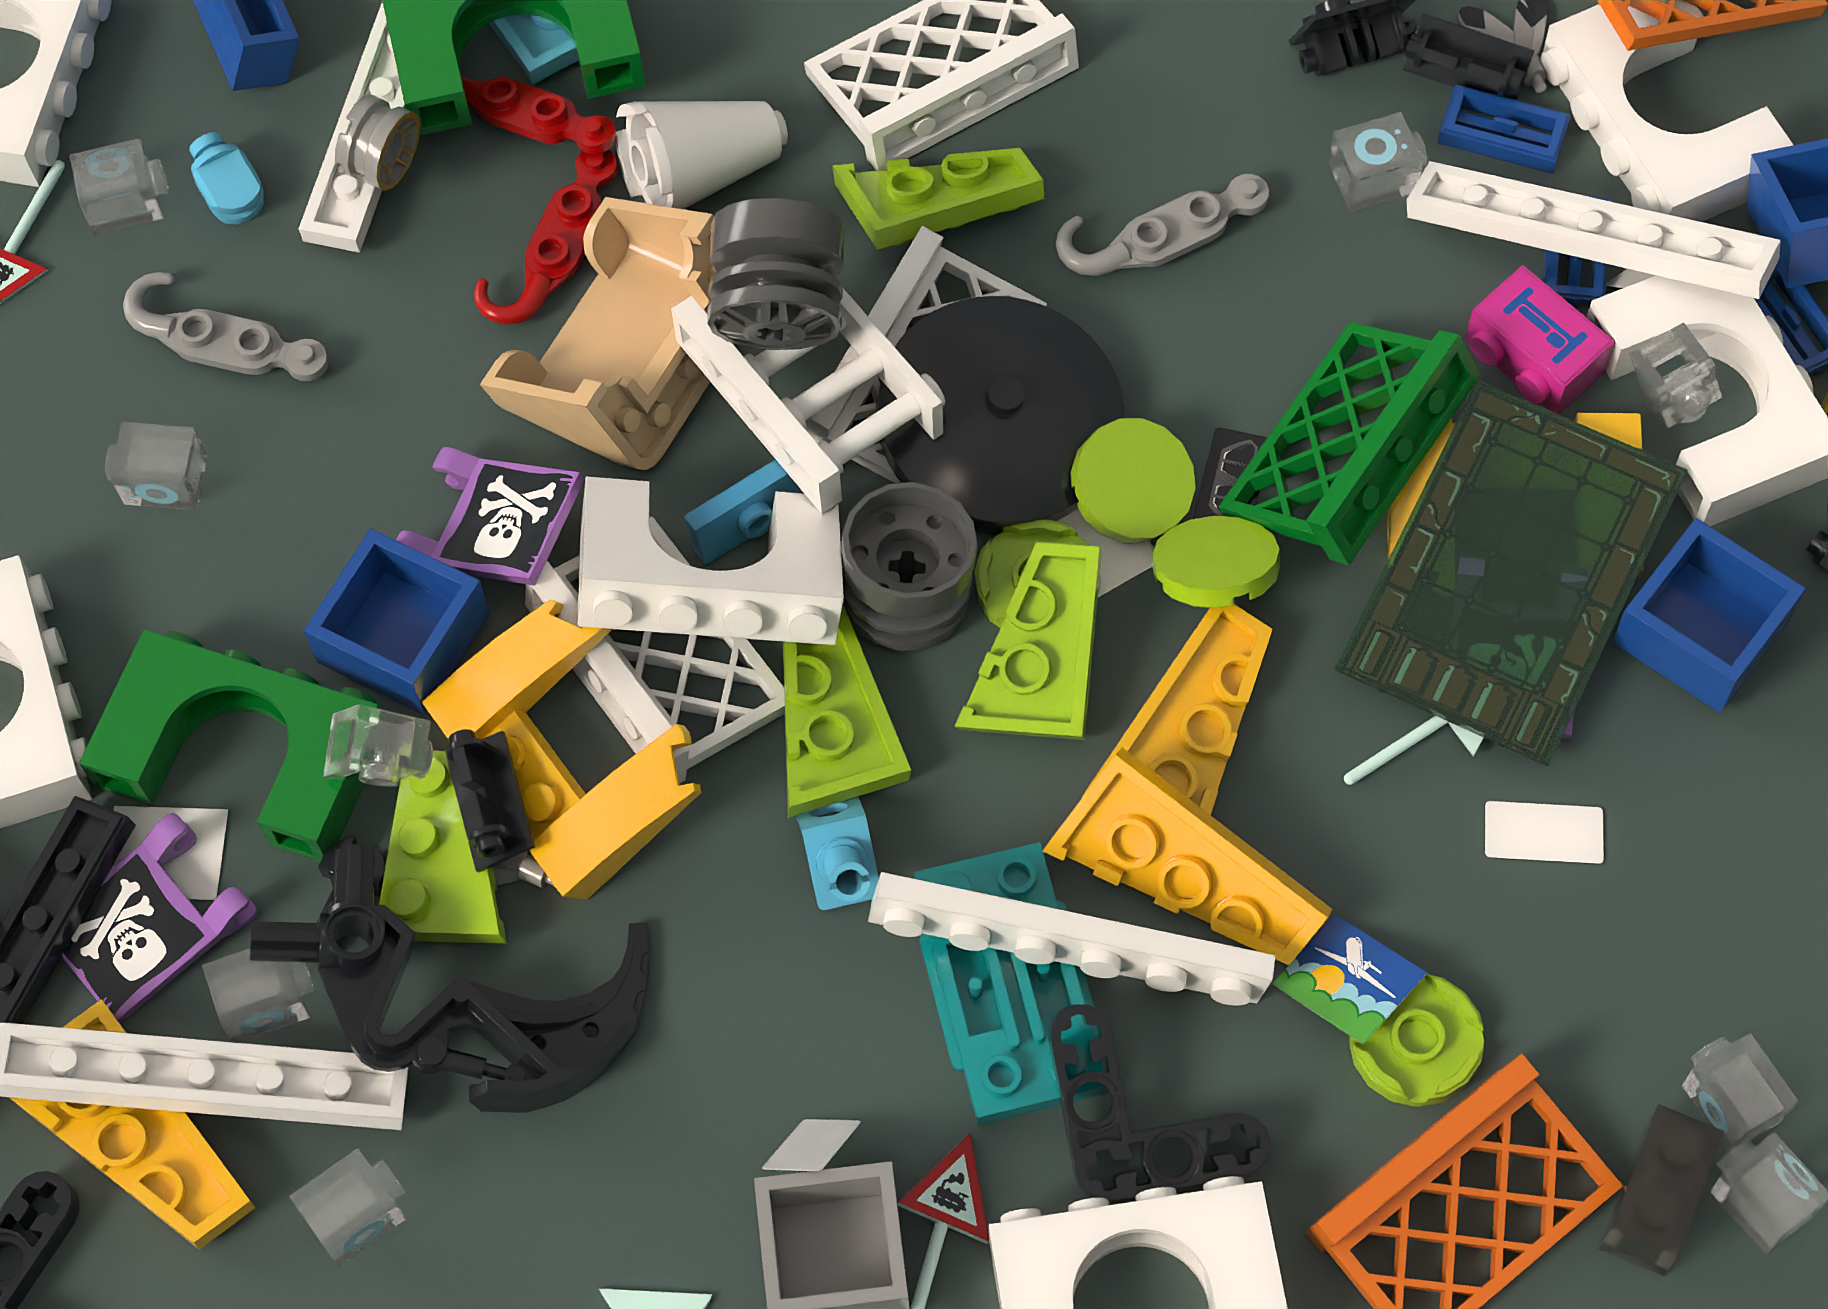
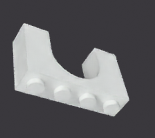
M0 0V28L22 31L40 40L38 54L30 68L19 79L0 89V181L40 187L47 166H52L56 161L59 152V133L65 117H70L74 112L77 101L76 86L82 69H87L92 62L94 36L99 22L105 21L109 15L111 0Z
M1684 0L1676 1L1675 8L1696 18L1704 17L1697 6ZM1600 4L1549 25L1544 50L1541 54V64L1546 71V78L1552 85H1559L1570 102L1571 111L1576 123L1582 130H1589L1601 148V156L1608 171L1614 176L1619 175L1630 191L1634 207L1703 222L1747 202L1751 154L1793 145L1767 106L1716 129L1699 134H1676L1661 130L1646 122L1634 111L1626 98L1623 86L1636 75L1693 51L1697 39L1627 51ZM1628 6V10L1639 28L1658 25V19Z
M1655 275L1591 301L1587 318L1615 341L1606 368V373L1611 380L1671 356L1699 354L1713 357L1734 368L1747 381L1754 394L1757 415L1753 419L1734 430L1680 452L1674 468V472L1680 475L1675 489L1693 520L1697 518L1708 526H1713L1828 478V415L1825 414L1813 395V385L1807 371L1801 365H1795L1784 348L1782 334L1777 323L1771 316L1763 314L1754 298Z
M586 476L580 531L578 626L835 645L844 598L839 505L836 504L821 514L805 494L775 491L768 536L769 554L759 562L745 568L713 571L684 564L669 556L657 545L649 528V481Z
M20 555L0 561V661L16 666L23 671L24 691L20 706L10 723L0 732V829L67 808L74 796L88 801L93 799L87 775L79 764L88 742L85 737L77 739L72 722L82 718L80 705L70 682L62 684L58 666L67 663L66 652L56 627L48 629L44 612L53 609L50 592L43 575L40 573L32 576Z
M1231 1176L1211 1180L1203 1185L1204 1191L1177 1195L1175 1188L1159 1187L1138 1193L1134 1202L1109 1205V1201L1106 1198H1089L1070 1204L1068 1206L1069 1212L1042 1216L1041 1211L1034 1208L1019 1209L1005 1213L1000 1217V1223L989 1224V1245L1000 1309H1074L1073 1297L1086 1271L1103 1256L1128 1247L1155 1248L1180 1259L1194 1272L1202 1284L1209 1309H1287L1262 1181L1244 1184L1242 1177Z

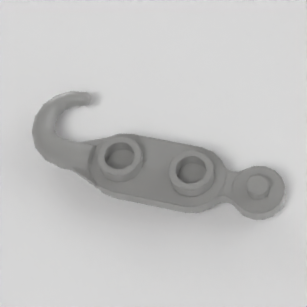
M1242 174L1235 177L1223 193L1214 194L1209 191L1187 193L1136 217L1126 225L1125 229L1107 248L1094 254H1084L1074 248L1072 236L1084 222L1081 216H1074L1065 222L1057 233V252L1067 268L1080 275L1099 276L1111 273L1117 269L1153 268L1160 266L1217 239L1225 231L1230 217L1237 214L1251 216L1260 213L1268 204L1269 187L1261 177L1255 174Z
M154 272L146 274L134 281L125 293L123 309L125 318L136 331L158 339L179 354L181 358L188 361L248 375H259L269 372L273 368L282 367L299 381L318 379L328 368L329 359L325 347L320 342L314 339H301L292 343L285 342L271 325L264 322L207 309H194L166 315L152 313L144 309L143 298L151 288L174 283L175 277L171 273Z

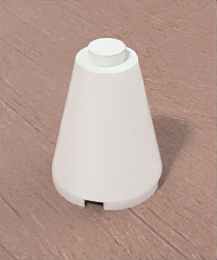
M634 101L621 105L616 116H626V129L615 131L619 164L631 198L643 195L647 204L685 209L777 160L781 156L782 146L786 145L788 141L787 126L782 114L778 110L773 111L771 106L765 101Z

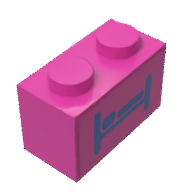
M1523 265L1472 309L1465 341L1469 343L1471 350L1481 362L1488 366H1496L1515 382L1518 391L1526 400L1535 405H1542L1555 417L1605 373L1615 344L1612 338Z

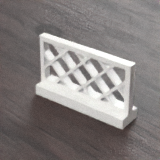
M923 0L804 62L806 75L862 142L869 163L876 171L887 170L886 160L910 158L1078 69L1079 63L1075 27L1063 14L1054 17L1040 0H1007L1006 3L979 0ZM942 13L961 15L956 29L930 27L928 25L931 19ZM972 16L1001 19L997 33L968 31ZM1012 21L1036 23L1038 25L1020 36L1008 35ZM892 39L911 41L907 55L879 53L881 45ZM922 43L951 45L947 59L918 57ZM962 47L991 50L969 63L958 61ZM842 65L861 67L856 82L831 79L827 73ZM873 68L900 71L896 86L868 83ZM912 73L941 76L919 89L908 88ZM862 99L890 102L889 105L864 118L858 112Z
M922 226L868 317L895 347L910 325L916 324L931 312L954 303L941 304L935 283L943 270L964 280L968 286L971 298L1006 296L1025 299L1047 306V303L942 248L943 236ZM981 290L988 294L982 295ZM928 297L931 307L920 309ZM851 345L836 371L860 356ZM877 374L806 421L805 430L816 443L824 440L829 444L846 433L855 420L868 418L876 413V401L880 384ZM872 393L875 403L864 405L869 394ZM881 444L872 445L851 459L894 483H901L889 466Z
M653 516L650 517L649 528L657 545L672 558L690 566ZM580 555L554 569L546 561L535 586L526 584L525 606L531 613L548 600H554L564 604L557 618L578 626L579 594L570 582L579 578ZM644 631L641 647L614 642L609 634H607L572 668L635 754L677 724L680 710L717 718L713 733L692 745L676 749L673 752L679 784L686 780L687 769L785 714L783 685L750 642L744 638L708 636L725 640L731 648L730 662L725 664L693 657L697 635H689L684 656L649 649L652 632ZM738 659L741 661L744 667L737 666ZM628 660L637 662L635 669ZM645 664L681 670L676 694L649 689L642 680ZM689 672L726 679L721 703L684 696ZM733 681L760 686L770 699V701L755 709L728 704ZM664 707L673 709L671 717ZM725 719L732 721L723 727Z

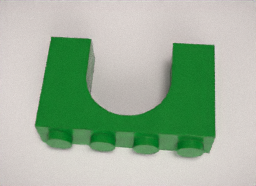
M382 0L405 108L418 115L420 122L419 136L472 125L460 70L462 54L467 43L475 33L487 24L507 16L533 15L542 17L560 26L570 36L577 51L588 99L646 86L641 55L627 0Z
M144 629L79 761L94 787L153 806L180 748L195 729L206 721L229 712L250 711L264 714L275 719L288 730V750L281 770L257 819V823L270 846L321 862L326 850L339 842L388 734L389 728L377 701L369 694L355 688L343 687L341 692L320 686L313 677L296 669L285 668L280 673L261 667V664L256 659L237 650L228 649L224 654L205 649L199 641L178 631H169L165 636Z

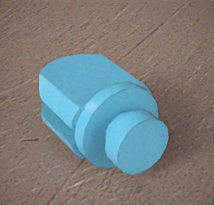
M210 132L197 138L189 149L195 160L191 166V172L195 180L194 182L215 217L225 224L238 225L249 222L258 215L264 205V191L262 182L245 152L239 149L236 144L226 143L218 132Z

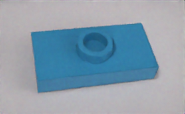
M776 459L684 516L694 552L705 565L715 561L748 539L757 538L770 529L775 491L804 494Z

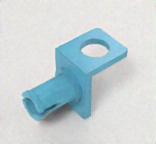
M859 797L796 815L803 836L818 907L821 910H829L872 900L879 876L866 814ZM840 812L831 816L819 817L828 813Z

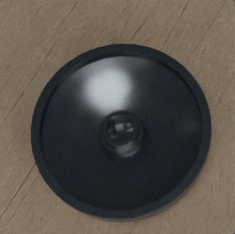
M984 296L960 300L931 312L913 325L898 341L895 348L919 376L924 373L928 374L941 389L945 398V405L943 406V434L933 440L916 419L913 418L880 440L886 460L901 483L917 482L940 488L962 504L974 522V528L979 530L1003 532V528L1006 526L1029 523L1040 519L1057 521L1078 508L1076 503L1079 501L1075 494V486L1072 488L1070 472L1077 450L1098 428L1117 419L1124 418V405L1117 376L1108 358L1094 339L1068 317L1049 307L1025 299L1006 296ZM880 380L876 412L897 399L882 380Z

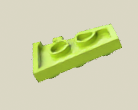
M1021 148L948 154L943 159L941 165L923 167L910 166L909 158L886 160L887 170L855 173L854 163L833 165L835 186L877 250L907 243L916 237L922 226L933 232L957 228L974 220L1000 212L1013 211L1020 206L1045 199L1043 178Z
M1035 543L1005 611L1006 617L991 651L987 652L978 672L980 676L967 705L963 706L954 726L957 730L1085 740L1102 558L1100 546Z
M842 606L835 645L783 641L788 818L909 781L911 774L910 765L845 607Z
M405 750L379 905L388 907L415 932L414 941L507 944L504 923L499 918L495 896L497 884L494 868L490 867L479 873L475 870L445 751Z

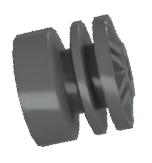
M785 198L750 199L730 204L716 212L711 222L710 262L717 273L713 275L709 283L708 294L712 301L708 307L707 324L712 333L727 342L749 348L767 350L803 349L822 345L836 338L842 328V312L839 303L843 298V289L836 278L844 262V225L841 218L826 207L802 200Z
M917 482L887 484L866 494L849 512L842 533L841 544L844 596L842 606L845 607L853 629L873 644L897 651L927 649L949 638L964 621L971 597L972 573L975 566L977 540L974 522L959 501L940 488ZM900 581H909L911 583H902Z

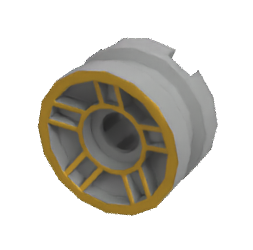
M369 94L357 101L346 116V119L353 122L348 135L339 133L335 148V162L342 164L338 171L356 179L365 176L368 184L386 191L392 189L402 179L411 164L419 141L420 122L418 115L400 106L391 109L387 101Z

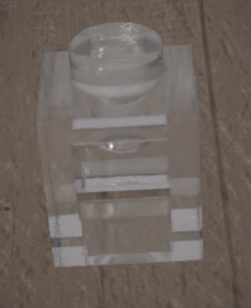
M1684 322L1629 353L1644 397L1667 428L1678 422L1691 423L1700 419L1710 404L1722 398L1714 371L1717 370L1715 363ZM1681 353L1685 364L1661 377L1655 367Z
M360 704L333 713L323 777L336 780L360 772L359 781L383 787L397 786L399 779L408 776L419 779L424 778L431 767L433 759V745L431 741H428L431 721Z

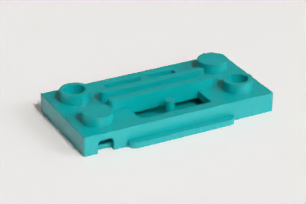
M1040 842L913 872L914 879L1067 911L1065 903L1056 900ZM922 933L920 936V946L950 1062L955 1070L964 1072L977 1126L1060 1106L1048 1032L1053 1017L1062 1008L1072 1004H1087L1094 1007L1086 975L1080 969V966L1056 961L1049 964H1031L1018 959L1013 952L990 947L980 951L965 950L954 946L947 938ZM1081 1014L1072 1016L1071 1028L1061 1031V1040L1063 1044L1075 1045L1080 1065L1066 1064L1067 1078L1070 1079L1084 1071L1104 1072L1101 1059L1096 1062H1090L1087 1047L1088 1041L1098 1036L1096 1025L1084 1024ZM1098 1082L1085 1083L1076 1090L1073 1102L1105 1095L1108 1089Z

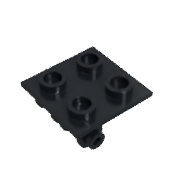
M1328 0L1314 7L1316 14L1302 20L1303 26L1289 40L1290 46L1305 43L1306 49L1299 51L1300 65L1305 74L1314 72L1316 76L1344 69L1347 67V64L1350 67L1358 66L1359 53L1353 31H1355L1361 54L1367 63L1375 61L1376 54L1378 59L1398 53H1405L1411 35L1416 33V27L1412 20L1404 22L1402 13L1416 0H1364L1351 4L1350 0Z

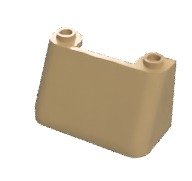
M605 197L590 219L583 238L587 259L598 275L540 362L529 352L514 349L502 353L494 362L480 383L481 387L502 409L612 462L641 470L654 467L663 457L710 383V380L676 341L671 308L692 295L708 314V307L712 301L708 294L709 283L713 275L717 273L710 262L713 214Z

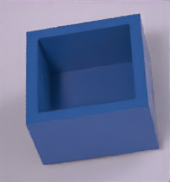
M1828 138L1751 154L1746 209L1759 235L1781 240L1780 258L1776 268L1786 288L1828 280Z
M1695 518L1625 609L1612 643L1721 714L1788 625L1806 588Z
M370 528L303 632L317 663L426 716L428 711L422 704V701L453 673L488 618L490 610L480 580Z

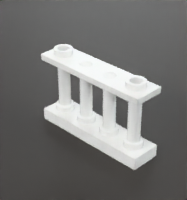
M843 287V298L839 303L842 312V328L840 333L860 356L792 400L786 396L779 399L768 386V378L817 346L796 350L766 349L755 357L750 353L743 356L731 342H727L712 333L707 324L708 314L692 295L671 308L676 341L821 514L842 501L840 474L844 472L843 464L911 419L915 418L933 440L943 434V406L945 405V398L937 383L926 373L919 376ZM876 374L896 396V400L829 444L824 440L816 443L805 430L806 420Z

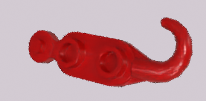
M461 76L467 103L481 116L482 120L491 125L546 144H559L567 139H572L580 150L589 154L603 153L609 150L616 142V129L612 120L599 115L581 117L577 114L573 102L563 96L512 80L508 77H496L489 81H477Z
M611 150L599 154H589L581 151L575 162L577 179L574 183L557 190L549 200L526 248L525 288L515 303L507 306H499L493 303L487 294L488 281L485 278H480L477 281L474 289V300L482 316L493 323L503 325L522 323L535 316L544 305L546 298L575 274L585 255L584 232L590 219L601 204L598 191L612 182L617 174L616 158Z

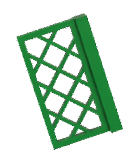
M1349 322L1218 506L1223 516L1240 517L1258 523L1270 532L1322 546L1329 560L1350 565L1481 376L1460 334L1439 330L1431 341ZM1359 345L1377 350L1378 355L1351 367H1346V363ZM1413 359H1419L1408 375L1395 380L1392 368ZM1383 373L1385 385L1354 397L1352 385ZM1338 391H1343L1345 402L1314 414L1313 410L1322 398ZM1387 404L1375 422L1362 427L1359 415ZM1350 419L1352 432L1326 443H1321L1320 431ZM1306 437L1310 438L1311 449L1281 461L1280 456L1288 445ZM1354 451L1341 470L1329 474L1327 461ZM1317 466L1320 479L1291 491L1288 490L1287 478ZM1276 483L1279 496L1255 506L1247 504L1256 491ZM1321 498L1307 520L1295 518L1293 509Z

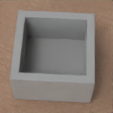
M892 1161L754 1178L767 1309H910Z

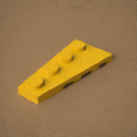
M1235 604L1223 608H1209L1083 796L1122 747L1211 815L1218 794V788L1227 761L1231 756L1238 735L1237 731L1245 707L1249 702L1273 629Z
M1122 747L1042 850V852L1062 861L1068 857L1094 869V876L1116 886L1122 882L1155 898V904L1176 914L1182 910L1211 924V930L1258 952L1276 955V960L1288 966L1327 920L1333 910Z
M102 999L62 1027L126 1033ZM8 1097L199 1250L255 1209L253 1203L185 1112Z

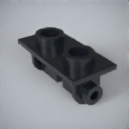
M1422 13L1416 33L1411 35L1404 55V57H1407L1403 70L1453 87L1457 84L1518 100L1535 50Z
M463 729L452 733L449 736L450 745L445 749L475 870L479 873L535 848V843L505 732L501 730L484 739L476 738L474 731L470 729Z

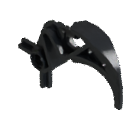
M349 844V849L335 850L334 901L332 905L325 908L323 913H320L319 923L251 921L250 961L317 963V973L321 978L351 1049L362 1063L373 1070L385 1072L402 1070L413 1064L425 1074H435L441 1070H446L480 1080L482 1076L497 1079L485 1080L480 1084H471L469 1086V1102L481 1112L527 1113L569 1099L591 1085L616 1061L633 1038L640 1024L638 1017L643 1005L648 978V924L629 923L627 949L621 967L611 980L588 994L561 1001L532 1000L500 992L472 981L469 983L460 975L397 1034L390 1036L382 1034L380 1028L412 954L415 932L385 905H374L375 851L362 849V844ZM353 935L364 939L369 947L361 952L353 953L340 948L336 941L344 936ZM586 1026H593L596 1028L598 1035L587 1037L583 1033V1029ZM461 1028H474L511 1065L507 1068L486 1063L487 1058L449 1049L448 1032ZM532 1040H542L545 1048L541 1050Z

